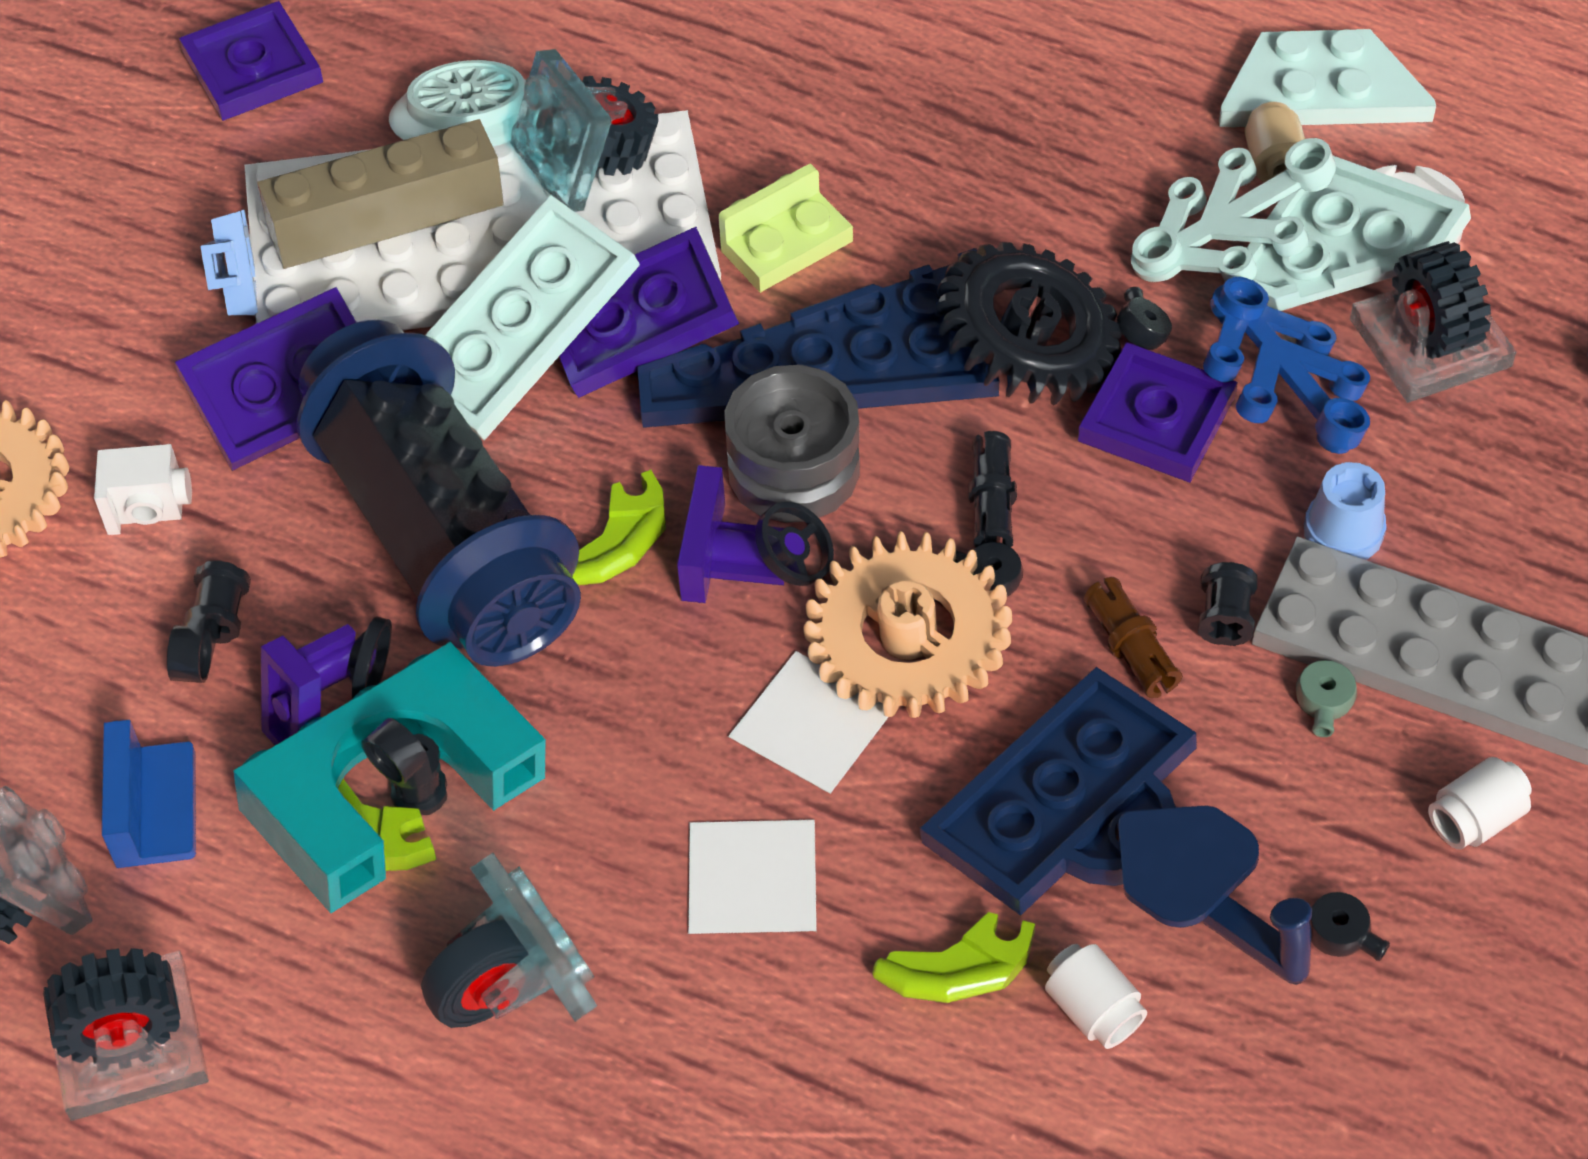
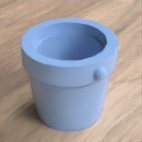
M1353 462L1335 465L1326 472L1317 496L1310 503L1304 520V536L1306 540L1364 560L1369 559L1379 551L1386 532V516L1384 514L1385 483L1379 473L1369 466Z

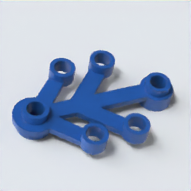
M1233 277L1228 279L1224 285L1219 286L1212 295L1210 307L1214 315L1222 323L1217 342L1211 345L1203 362L1205 372L1211 378L1221 382L1233 381L1244 362V355L1239 349L1244 333L1249 336L1259 349L1250 383L1244 386L1236 403V410L1239 415L1252 423H1265L1270 419L1278 402L1274 389L1279 373L1317 419L1315 423L1316 437L1324 449L1332 453L1344 454L1350 449L1359 446L1370 426V417L1366 410L1354 401L1362 397L1370 382V374L1362 365L1356 362H1342L1329 357L1337 339L1334 330L1322 322H1309L1269 307L1267 305L1269 297L1266 290L1251 279ZM1276 332L1296 338V344L1281 339ZM1310 373L1328 379L1331 391L1339 398L1330 399Z

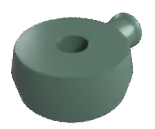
M1322 660L1311 663L1302 671L1296 682L1298 704L1305 713L1314 718L1312 731L1316 736L1330 737L1333 735L1334 720L1347 714L1357 698V686L1353 674L1345 666L1334 661Z

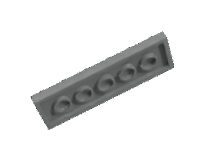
M1297 536L1256 626L1252 645L1307 665L1322 660L1340 663L1350 670L1357 683L1588 765V637Z

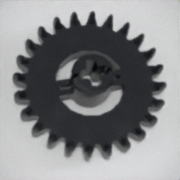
M1000 242L997 249L991 244L980 245L977 251L962 253L958 262L948 266L944 279L940 282L936 292L939 301L934 313L937 317L946 314L939 327V334L944 336L951 330L958 331L950 344L949 353L954 354L960 348L965 347L972 349L964 366L965 371L971 370L975 364L986 362L988 369L984 378V386H988L1002 373L1007 375L1006 397L1013 395L1021 382H1026L1030 390L1028 397L1030 404L1038 399L1045 386L1051 392L1050 403L1052 405L1059 403L1067 387L1070 389V399L1073 402L1080 399L1085 390L1088 393H1094L1102 381L1106 380L1122 351L1119 340L1123 334L1120 331L1119 324L1114 321L1117 317L1115 308L1111 304L1104 303L1107 294L1102 288H1092L1089 285L1093 278L1087 272L1077 274L1073 271L1075 263L1065 259L1062 262H1058L1055 260V253L1047 249L1042 254H1038L1031 244L1023 243L1020 250H1017L1011 242ZM1020 289L1013 295L999 321L993 308V296L1004 290ZM1037 296L1036 306L1029 317V309ZM1062 311L1069 324V339L1059 345L1046 346L1062 317Z

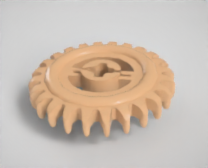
M7 400L3 401L2 412L0 413V461L9 466L12 470L13 478L11 482L0 480V558L7 555V545L12 543L18 547H23L29 543L25 534L28 531L38 533L47 527L43 515H54L61 506L57 497L64 495L68 489L64 476L69 471V464L63 455V444L58 436L53 435L48 422L42 419L38 421L37 425L35 417L29 408L22 410L21 419L17 421L14 409Z
M900 531L897 535L895 551L892 553L887 552L878 536H874L872 540V559L867 560L859 554L855 546H851L849 549L851 571L841 568L838 562L832 560L829 570L831 580L835 586L827 585L822 579L815 581V593L822 604H818L813 599H809L806 602V614L811 621L805 622L803 631L804 637L811 643L808 647L809 659L813 663L820 665L819 675L822 681L826 683L837 682L836 691L838 697L848 699L859 693V709L869 710L877 702L883 703V713L887 717L894 716L899 706H906L911 718L919 717L922 705L928 704L935 713H942L945 711V698L950 697L958 703L968 701L966 685L976 689L986 687L988 685L986 670L995 671L1003 665L1000 651L1005 650L1011 644V635L1007 627L1012 622V611L1008 606H1004L1007 600V593L1003 585L999 584L994 590H990L995 582V573L992 566L988 565L982 573L973 575L978 565L975 550H970L965 559L956 563V545L952 538L947 540L945 548L937 555L932 553L931 536L928 532L923 534L922 542L918 549L910 551L905 534ZM934 599L939 601L951 613L954 630L949 640L937 632ZM867 615L879 623L882 645L890 655L906 660L922 656L927 659L913 663L890 661L876 654L864 641L862 634L863 623Z

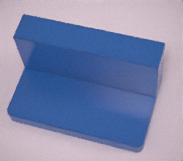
M131 720L104 723L102 837L116 868L189 860L196 855V752L191 742H180L141 747Z

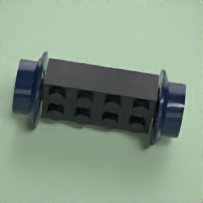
M367 320L346 326L322 341L312 351L302 367L299 376V391L303 400L297 417V430L302 444L313 457L331 464L418 598L416 604L417 622L424 635L430 641L440 646L451 642L457 649L464 648L474 662L491 667L510 665L535 655L554 642L568 628L580 606V588L573 579L579 559V545L574 533L559 519L545 515H530L512 489L510 480L499 470L484 448L481 438L471 429L455 406L454 399L451 396L455 383L454 363L447 350L438 341L422 334L405 333L396 324L383 320Z

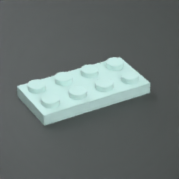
M552 195L547 198L425 335L438 341L451 356L455 367V383L451 394L454 404L471 429L483 440L492 433L640 265L632 252Z

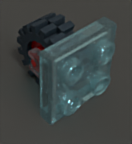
M556 49L536 51L530 75L525 82L524 96L516 123L512 128L510 143L550 195L574 212L584 211L597 167L603 168L604 175L614 176L616 168H618L622 175L631 173L632 168L639 170L643 166L657 128L658 114H654L656 108L652 102L644 103L646 96L640 91L633 94L629 93L630 85L621 82L620 86L616 87L611 85L612 79L602 77L600 83H596L593 76H584L583 81H581Z

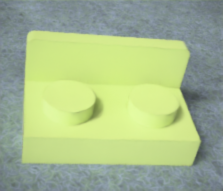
M808 164L791 174L781 176L771 185L745 199L735 201L719 214L721 252L760 293L853 242V226L819 192V171L812 164Z

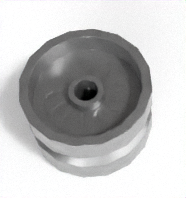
M804 365L774 366L751 375L733 391L724 411L729 484L743 505L761 516L777 503L794 502L805 506L820 518L836 511L852 496L860 476L858 446L860 442L857 401L845 383L824 370ZM782 512L775 513L770 518L784 523L804 522L792 514Z

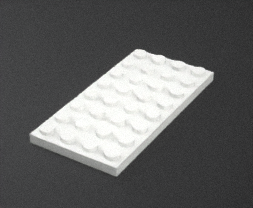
M688 110L658 114L659 121L646 162L644 161L643 166L639 170L632 168L631 173L622 175L618 168H616L614 176L604 175V170L600 167H597L595 173L585 170L587 164L582 161L575 166L568 162L570 153L560 156L555 150L557 143H550L549 127L533 129L517 139L493 146L499 162L503 206L287 269H283L268 231L257 182L367 150L245 165L249 232L256 277H253V281L256 280L258 308L256 324L337 287L357 323L367 320H383L396 324L402 330L432 327L550 195L634 255L693 227H697L721 280V272Z

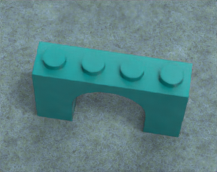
M451 642L430 654L416 657L402 671L378 685L362 689L348 703L324 717H317L308 721L294 735L268 750L254 753L243 765L233 770L239 811L330 914L386 879L384 840L338 790L345 775L355 765L367 758L361 747V741L385 719L391 718L396 720L413 735L423 734L432 738L439 747L440 759L449 764L493 811L545 779L546 739Z

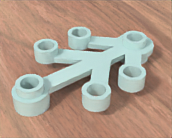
M1308 138L1295 143L1285 156L1287 170L1237 199L1235 197L1239 187L1250 183L1257 173L1252 155L1245 148L1230 149L1220 157L1218 162L1220 172L1208 202L1201 182L1197 178L1183 177L1178 179L1169 188L1168 196L1170 201L1160 226L1142 232L1134 241L1131 264L1135 273L1141 279L1149 282L1168 280L1181 270L1221 273L1225 282L1233 277H1244L1251 280L1255 277L1257 266L1248 248L1233 246L1225 251L1198 248L1212 239L1273 244L1276 253L1281 256L1290 257L1299 254L1308 244L1306 230L1299 218L1286 216L1278 220L1250 217L1300 188L1308 192H1317L1326 188L1331 183L1336 171V163L1329 145L1324 140L1318 138ZM1243 165L1238 169L1232 170L1236 166ZM1193 194L1186 199H1182L1186 195ZM1206 205L1201 220L1184 229L1188 216L1200 212ZM1288 234H1295L1288 239H1282ZM1244 263L1236 269H1231L1236 264Z

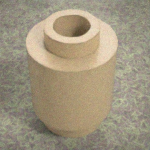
M1264 103L1255 108L1248 118V123L1245 127V137L1249 152L1257 168L1256 176L1261 181L1266 182L1287 170L1285 165L1287 151L1295 143L1305 139L1299 116L1284 103Z

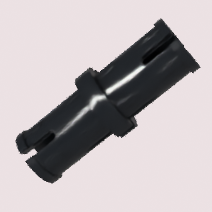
M987 431L984 432L985 448H983V437L981 435H976L972 440L974 478L968 486V500L970 503L974 502L975 508L974 546L976 548L989 542L1000 543V537H1002V543L1012 547L1014 540L1011 512L1012 505L1017 500V484L1015 481L1011 482L1010 476L1011 439L1002 432Z

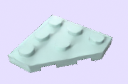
M1333 156L1336 163V171L1331 183L1326 188L1317 192H1308L1302 188L1281 199L1267 218L1271 220H1278L1286 216L1299 218L1308 236L1306 248L1297 255L1285 257L1276 253L1273 244L1250 242L1247 248L1250 250L1257 266V273L1252 280L1266 290L1269 297L1267 305L1283 311L1395 277L1397 274L1393 269L1401 256L1442 242H1456L1471 219L1469 204ZM1288 234L1282 239H1288L1295 234ZM1244 263L1236 264L1232 269H1236Z

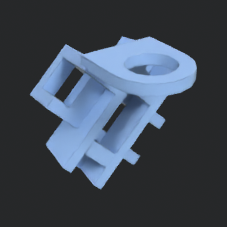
M244 209L212 219L214 240L200 247L208 290L223 288L227 314L255 315L256 317V313H258L256 280L253 281V277H256L255 264ZM223 252H225V258H226L228 273H227V271H226V265H225V259H224V254H223Z

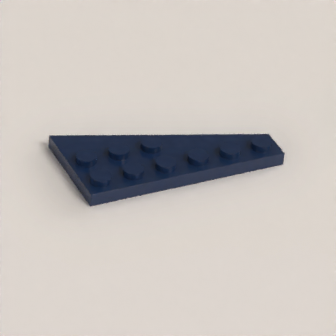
M973 248L968 251H977V248ZM959 253V254H958V260H957V262L959 261V258H960V256H961L962 253ZM929 264L909 271V279L884 288L871 284L790 313V321L764 330L760 323L740 330L741 338L713 348L703 343L638 366L643 428L725 421L724 411L733 391L751 375L774 366L804 365L828 372L846 384L857 401L858 409L998 397L1000 380L998 376L988 386H984V378L988 369L986 362L975 364L969 371L964 370L966 360L972 351L970 347L960 348L954 354L949 353L950 344L958 331L951 330L944 336L940 335L939 327L946 314L937 317L934 313L939 301L936 292L940 282L944 279L949 265L932 270Z

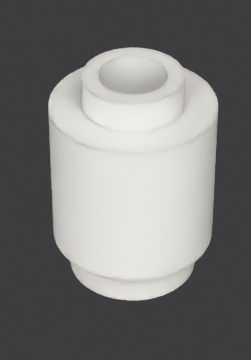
M1488 757L1438 791L1436 801L1430 804L1428 808L1431 823L1440 837L1455 849H1463L1467 845L1477 847L1530 811L1531 801L1529 795L1531 794V785L1525 773L1516 764L1509 761L1504 762L1496 757Z
M1073 944L1060 952L1049 964L1047 972L1051 977L1045 986L1046 992L1088 1040L1098 1039L1106 1049L1112 1048L1127 1039L1146 1018L1147 1010L1139 1003L1141 993L1098 945L1091 944L1081 948L1078 944Z

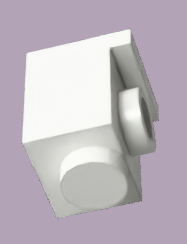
M171 444L98 450L94 500L107 534H120L121 524L137 523L147 525L158 521L182 519V505L191 504L192 501L191 477L188 468H179Z

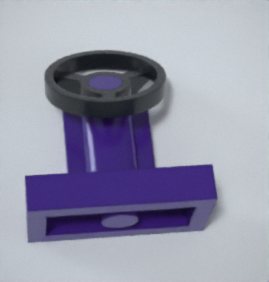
M698 465L677 564L681 601L706 603L711 578L782 586L787 582L796 586H808L829 572L830 562L834 558L833 543L827 528L811 510L794 502H780L765 511L760 516L757 525L722 522L725 509L722 467ZM782 512L800 518L807 526L800 531L794 527H771L768 523L773 514ZM814 533L820 544L822 560L818 572L814 575H808L804 560L810 553L808 538Z
M378 616L374 617L367 630L356 641V632L347 624L298 650L284 636L261 646L262 732L274 745L297 733L308 721L320 717L322 690L349 677L352 684L353 699L362 689L381 683L391 643V620Z

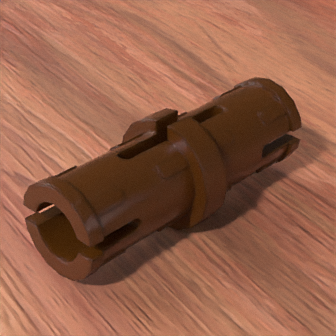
M1104 578V584L1109 590L1107 594L1099 581L1094 583L1085 593L1084 602L1087 607L1091 608L1109 635L1108 646L1114 656L1119 659H1125L1142 685L1147 697L1152 699L1162 696V692L1156 685L1158 682L1161 683L1167 694L1171 692L1181 682L1183 675L1179 668L1175 667L1156 639L1157 627L1151 618L1140 615L1123 590L1118 578Z

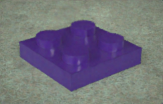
M280 1L179 38L185 58L222 121L323 83L319 64Z
M1126 342L1079 426L1078 442L1191 483L1235 399L1238 382L1234 380L1230 382L1215 380L1203 369Z

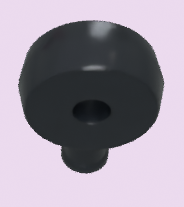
M1131 287L1127 289L1124 293V299L1127 303L1122 306L1117 316L1120 331L1136 346L1147 350H1155L1167 341L1172 331V323L1168 315L1159 306L1144 299L1141 288Z
M989 542L976 547L974 550L977 554L978 565L973 575L982 573L984 568L990 565L995 573V582L990 590H994L1000 584L1006 588L1007 597L1013 594L1023 578V566L1018 553L1010 546L998 542ZM956 550L955 562L958 563L965 559L967 553Z
M1332 892L1321 896L1312 905V918L1310 920L1311 942L1321 952L1331 956L1344 957L1362 950L1376 961H1380L1384 957L1390 942L1371 932L1369 911L1358 898L1347 893Z

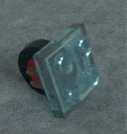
M491 853L470 868L493 904L450 939L446 944L447 947L438 954L427 968L421 983V989L425 1002L434 1017L450 1028L469 1027L486 1021L493 1016L499 1019L551 988L575 1022L597 1007L594 999L584 986L595 976L578 953V949L561 924L545 906L542 898L520 866L507 873L494 853Z

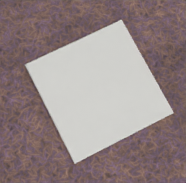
M795 651L728 737L831 794L888 717L884 716L883 703L877 702L869 710L859 709V693L848 699L838 697L836 691L837 682L826 683L822 681L819 675L820 665L813 663L807 656Z
M815 820L690 822L688 934L817 931Z

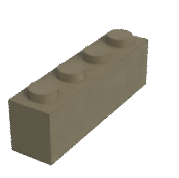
M480 119L257 182L267 228L283 269L504 205L498 157Z

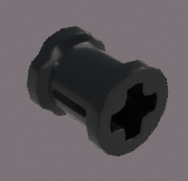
M1220 562L1210 565L1201 574V589L1206 593L1205 612L1199 618L1198 634L1204 640L1216 645L1236 646L1244 644L1253 637L1255 621L1250 615V599L1258 589L1257 574L1251 568L1234 562Z

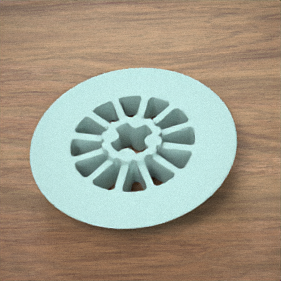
M486 60L458 61L437 66L415 78L409 85L407 93L392 107L389 114V124L398 137L406 140L480 119L492 146H497L517 139L538 126L547 114L549 103L543 90L524 79L513 67Z

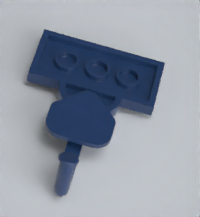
M1095 667L920 827L922 844L1020 916L1065 873L1089 884L1110 886L1123 884L1124 894L1127 899L1162 924L1183 928L1202 922L1290 984H1301L1310 973V920L1312 918L1310 904L1300 898H1288L1280 901L1271 910L1270 920L1274 926L1272 927L1230 898L1229 895L1254 871L1258 864L1259 845L1255 835L1248 828L1216 807L1205 805L1176 808L1170 790L1162 783L1174 769L1197 749L1196 732L1098 667Z

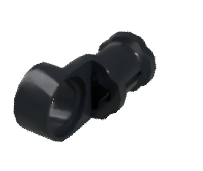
M207 561L196 568L194 584L197 587L194 607L185 613L183 625H174L169 637L167 671L171 681L205 683L209 675L215 644L229 643L232 639L239 637L241 621L237 616L241 597L249 592L251 578L245 570L224 561Z
M387 718L361 741V747L367 758L391 782V799L395 807L419 809L421 815H431L443 806L448 797L446 791L447 780L445 774L440 769L439 747L432 738L423 734L413 735L401 723Z

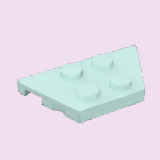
M1371 29L1261 32L1221 105L1219 126L1246 127L1251 112L1258 106L1268 102L1286 104L1299 116L1301 125L1433 122L1436 102Z

